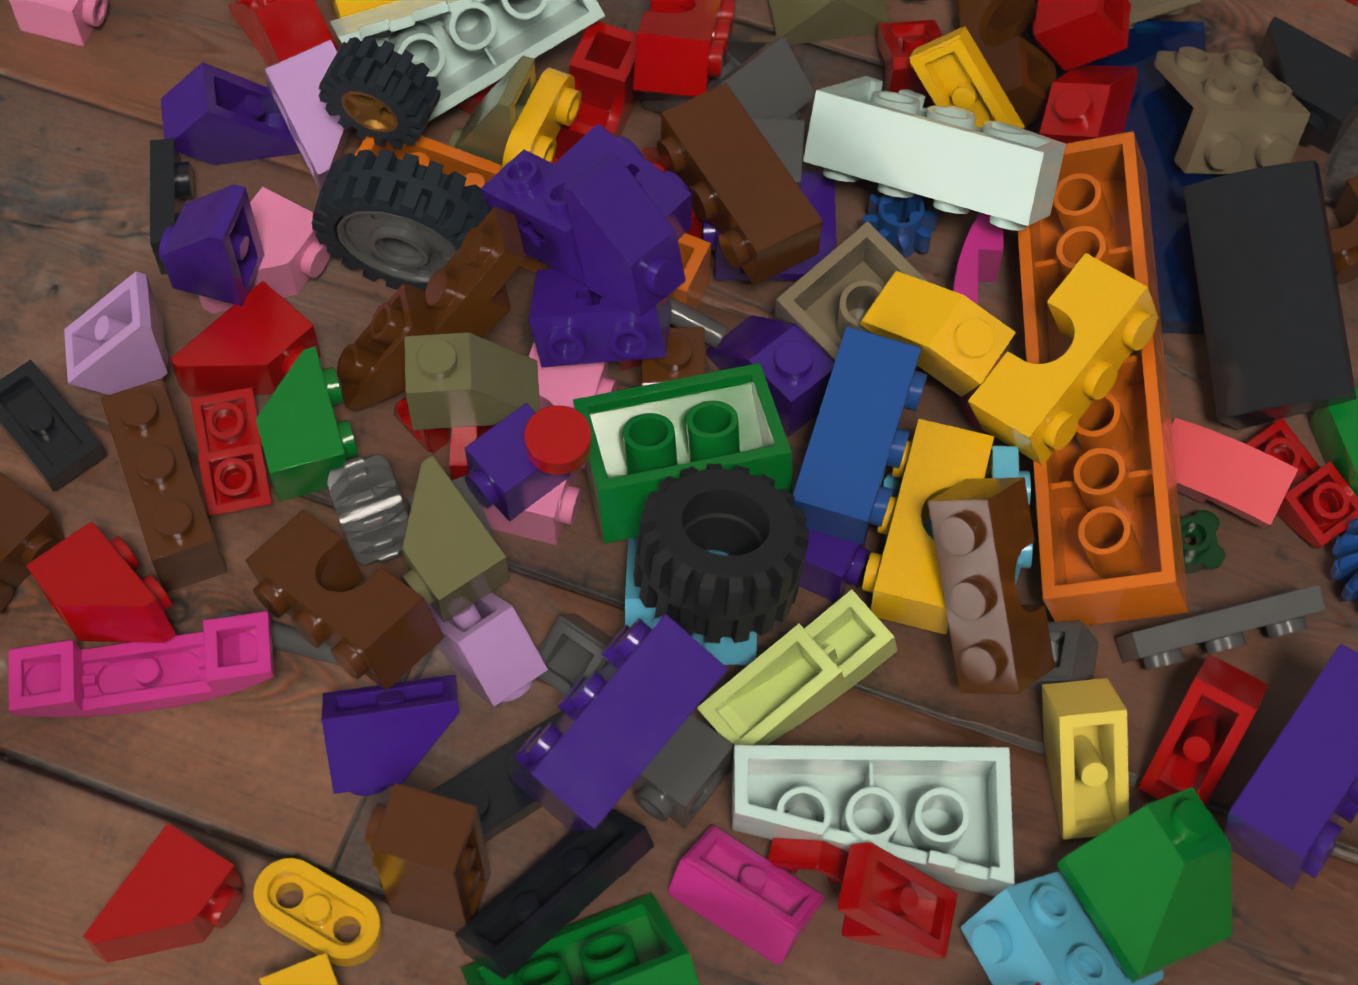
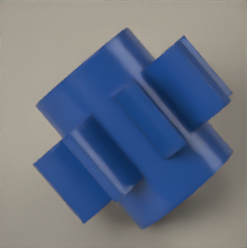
M915 193L910 198L894 197L886 194L881 198L878 195L872 194L869 197L868 215L863 216L862 225L868 221L906 259L916 250L923 253L929 251L932 236L930 233L936 231L938 212L933 210L925 211V196Z

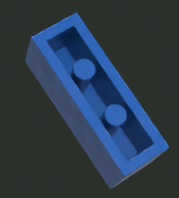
M846 326L793 492L795 497L793 507L802 508L806 515L805 528L863 545L868 525L882 526L893 490L881 486L887 465L898 469L900 467L910 431L898 428L904 408L917 411L927 374L916 371L921 352L920 347Z

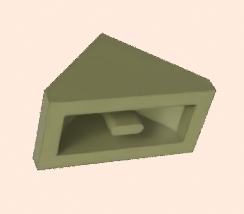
M767 0L775 36H784L789 45L877 34V23L890 22L885 0Z

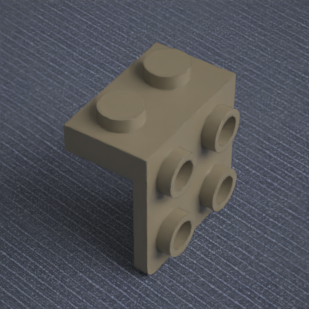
M1181 47L1179 51H1159L1157 53L1154 66L1193 107L1174 159L1175 163L1184 173L1232 174L1260 167L1291 163L1311 113L1292 95V89L1288 85L1278 81L1263 66V60L1259 56L1242 49H1232L1229 51V54L1207 53L1194 47Z

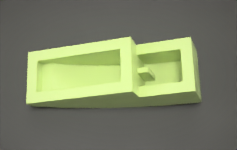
M851 589L807 627L803 628L800 624H797L699 705L697 709L717 733L734 745H768L829 705L898 651L895 636Z

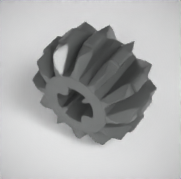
M380 454L365 458L360 456L346 461L343 466L330 471L327 480L329 493L355 559L366 566L376 562L384 563L400 557V554L403 553L402 546L410 513L389 460Z

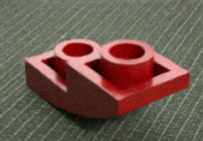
M249 387L190 398L200 453L197 455L208 516L211 518L273 506L266 457L256 422L259 414L253 388Z
M1284 419L1277 420L1245 443L1298 469L1276 514L1317 550L1346 530L1350 522L1358 517L1357 495L1331 461L1320 468Z

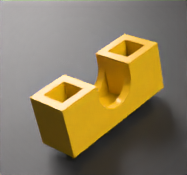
M1087 253L1083 255L1047 301L1059 332L1073 340L1067 352L1052 362L1033 364L1007 351L968 400L984 431L1009 446H1017L1020 453L1042 466L1055 450L1063 449L1072 440L1078 427V420L1094 400H1100L1108 394L1116 381L1119 368L1133 350H1140L1148 343L1159 319L1147 286Z
M918 419L913 442L907 441L899 469L893 467L892 476L903 479L898 498L890 497L882 526H878L877 533L888 535L883 555L870 553L863 580L862 590L873 593L871 611L877 618L946 635L949 624L935 541L927 534L923 527L931 519L928 501L965 479H985L994 436Z

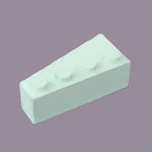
M398 0L332 20L330 23L342 43H347L353 37H358L361 42L365 36L374 37L378 46H382L386 40L395 44V52L402 55L404 50H407L413 54L414 57L411 62L415 65L423 62L430 69L427 76L436 77L439 83L437 90L441 91V97L429 119L430 121L501 79L523 55L534 59L603 18L605 14L597 0Z
M869 76L816 90L803 162L824 167V176L845 182H856L859 178L878 183L877 190L879 192L894 197L910 198L913 197L914 193L934 199L933 206L949 213L967 214L970 210L988 214L990 215L989 222L991 224L1009 230H1025L1027 226L1050 216L1066 146L1065 143L1001 121L984 122L983 128L975 126L976 116L972 111L957 106H930L927 109L923 108L924 95L907 89L899 90V93L881 91L883 81Z
M735 745L732 760V830L773 840V838L821 840L848 853L850 844L872 842L939 883L996 897L1006 887L1014 885L1009 747Z

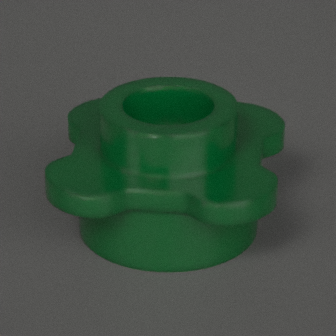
M1200 510L1195 516H1180L1185 573H1196L1204 568L1208 570L1219 568L1225 559V551L1217 542L1216 531L1220 525L1218 517L1208 510ZM1193 537L1196 540V544H1187L1185 538Z

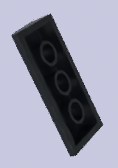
M1312 160L1271 165L1227 174L1185 186L1184 194L1217 420L1237 430H1242L1357 399L1319 164Z

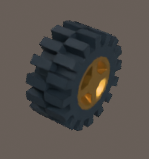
M365 36L362 42L358 37L350 38L347 43H342L319 84L318 89L321 90L318 95L320 102L327 103L325 110L330 116H340L339 125L345 129L350 126L356 128L357 132L355 135L363 140L366 139L367 135L374 137V144L385 146L387 141L390 142L393 148H402L404 143L408 146L414 145L416 140H419L441 97V91L437 90L439 83L436 77L427 76L430 69L423 62L416 65L412 63L414 55L407 50H404L402 55L395 52V44L385 40L382 46H378L374 37Z

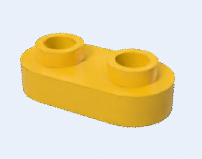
M550 67L542 73L510 133L503 155L502 169L523 149L552 163L557 145L555 138L562 125L570 126L573 123L581 102V92L575 90V78L573 75Z
M285 858L269 864L259 874L253 890L254 902L263 921L274 930L316 955L326 953L330 963L341 967H351L364 963L379 948L383 934L381 920L376 907L365 896L300 859ZM289 891L301 892L303 899L298 906L287 909L279 905L285 893ZM353 924L361 929L360 934L354 941L344 943L336 939L338 930L344 925Z

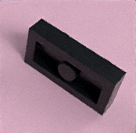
M174 138L150 140V244L161 275L167 274L164 262L159 257V247L163 233L169 225L175 226L185 204V198H192L195 193L191 162H181Z
M31 359L0 379V427L53 492L106 457L99 441Z

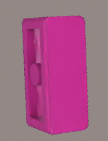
M714 825L702 835L680 860L668 888V893L672 898L778 965L783 963L826 898L785 870L773 866L772 862Z

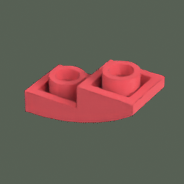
M1175 417L1171 422L1177 491L1200 503L1209 500L1263 529L1269 527L1298 469L1233 438Z

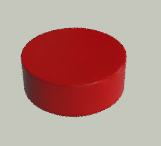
M554 405L543 408L530 418L525 428L524 438L527 456L536 468L545 473L554 475L571 473L580 468L590 455L592 448L590 425L579 411L571 407Z

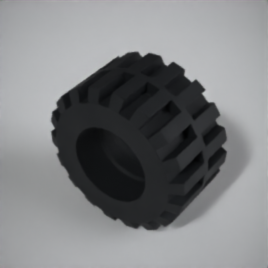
M707 464L706 470L698 471L694 466L680 470L679 479L668 476L659 483L658 492H650L645 501L644 512L641 513L633 575L635 587L640 588V600L645 608H656L655 619L667 614L690 636H693L694 633L706 636L705 642L720 644L721 637H731L734 643L748 641L750 632L754 631L758 635L763 636L773 630L774 621L783 622L790 614L792 603L796 602L809 543V530L805 528L807 518L802 508L793 507L795 497L787 489H775V480L767 475L762 474L759 477H755L749 474L750 468L737 465L735 470L723 469L722 464ZM706 550H721L736 556H723Z

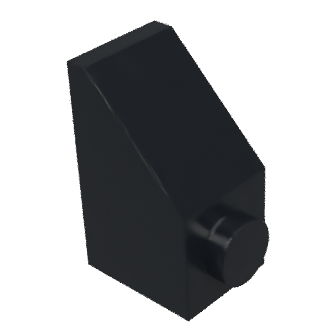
M1275 16L1268 25L1258 56L1263 60V66L1278 81L1288 85L1292 89V95L1311 113L1300 142L1313 145L1330 154L1358 116V62Z

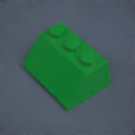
M760 363L573 399L574 409L587 419L591 429L592 448L585 462V468L604 544L638 537L641 513L644 512L645 501L650 492H658V486L662 480L668 476L679 479L680 470L692 466L698 471L706 470L707 464H722V468L727 470H735L736 465L750 468V475L759 477L765 474L775 480V489H787L793 495L792 453Z
M653 893L562 928L535 952L526 963L516 969L505 980L478 962L460 968L466 985H700L690 952Z

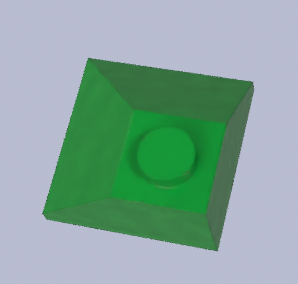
M1193 787L1143 806L1063 857L1056 864L1132 983L1224 943L1232 936L1231 844Z

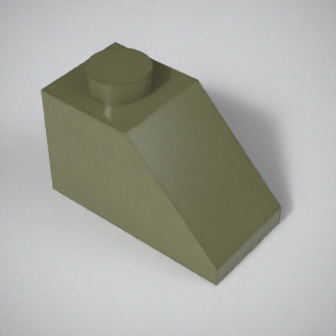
M472 333L404 336L406 397L413 430L496 425L525 403L535 412L540 410L537 360Z
M433 455L421 463L402 546L407 573L401 576V580L421 595L427 606L431 605L444 623L509 581L510 578L506 555Z

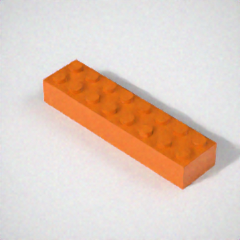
M1132 131L1066 144L1050 216L1027 226L1025 230H1018L1027 362L1033 364L1049 363L1060 358L1070 348L1073 340L1059 332L1047 301L1085 253L1147 286L1159 317L1151 339L1142 349L1133 350L1118 370L1116 381L1108 394L1100 400H1094L1078 420V427L1072 440L1063 449L1055 450L1043 466L1033 460L1043 601L1055 622L1082 621L1085 626L1189 613L1147 170L1135 133Z

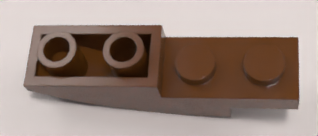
M494 206L482 222L466 234L461 247L444 268L437 270L432 275L425 290L403 282L390 300L377 308L371 323L353 344L345 347L338 361L337 374L341 379L346 408L357 411L406 390L404 336L472 333L483 338L511 310L505 283L526 260L515 214Z

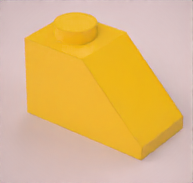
M895 271L859 322L861 326L875 335L920 347L921 352L917 366L961 397L982 384L1016 333L965 295L899 271Z

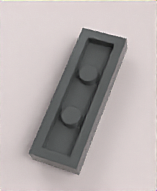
M1315 585L1132 632L1116 638L1122 663L1143 658L1147 671L1185 661L1182 648L1205 642L1207 653L1212 654L1247 645L1243 632L1266 626L1269 639L1308 629L1304 616L1324 611L1326 607L1320 586Z

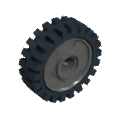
M370 149L359 150L357 156L348 153L343 155L340 161L336 160L332 164L312 216V229L317 231L315 237L319 243L327 244L326 251L332 257H344L342 264L350 270L362 268L364 270L363 277L371 281H376L379 277L386 280V287L398 290L403 282L425 290L432 275L437 270L444 268L461 247L466 234L472 228L477 227L490 210L485 199H483L484 196L479 186L476 184L464 186L466 177L456 171L449 175L442 173L444 165L431 160L428 166L419 164V156L405 153L403 159L400 160L392 150L380 149L378 156Z

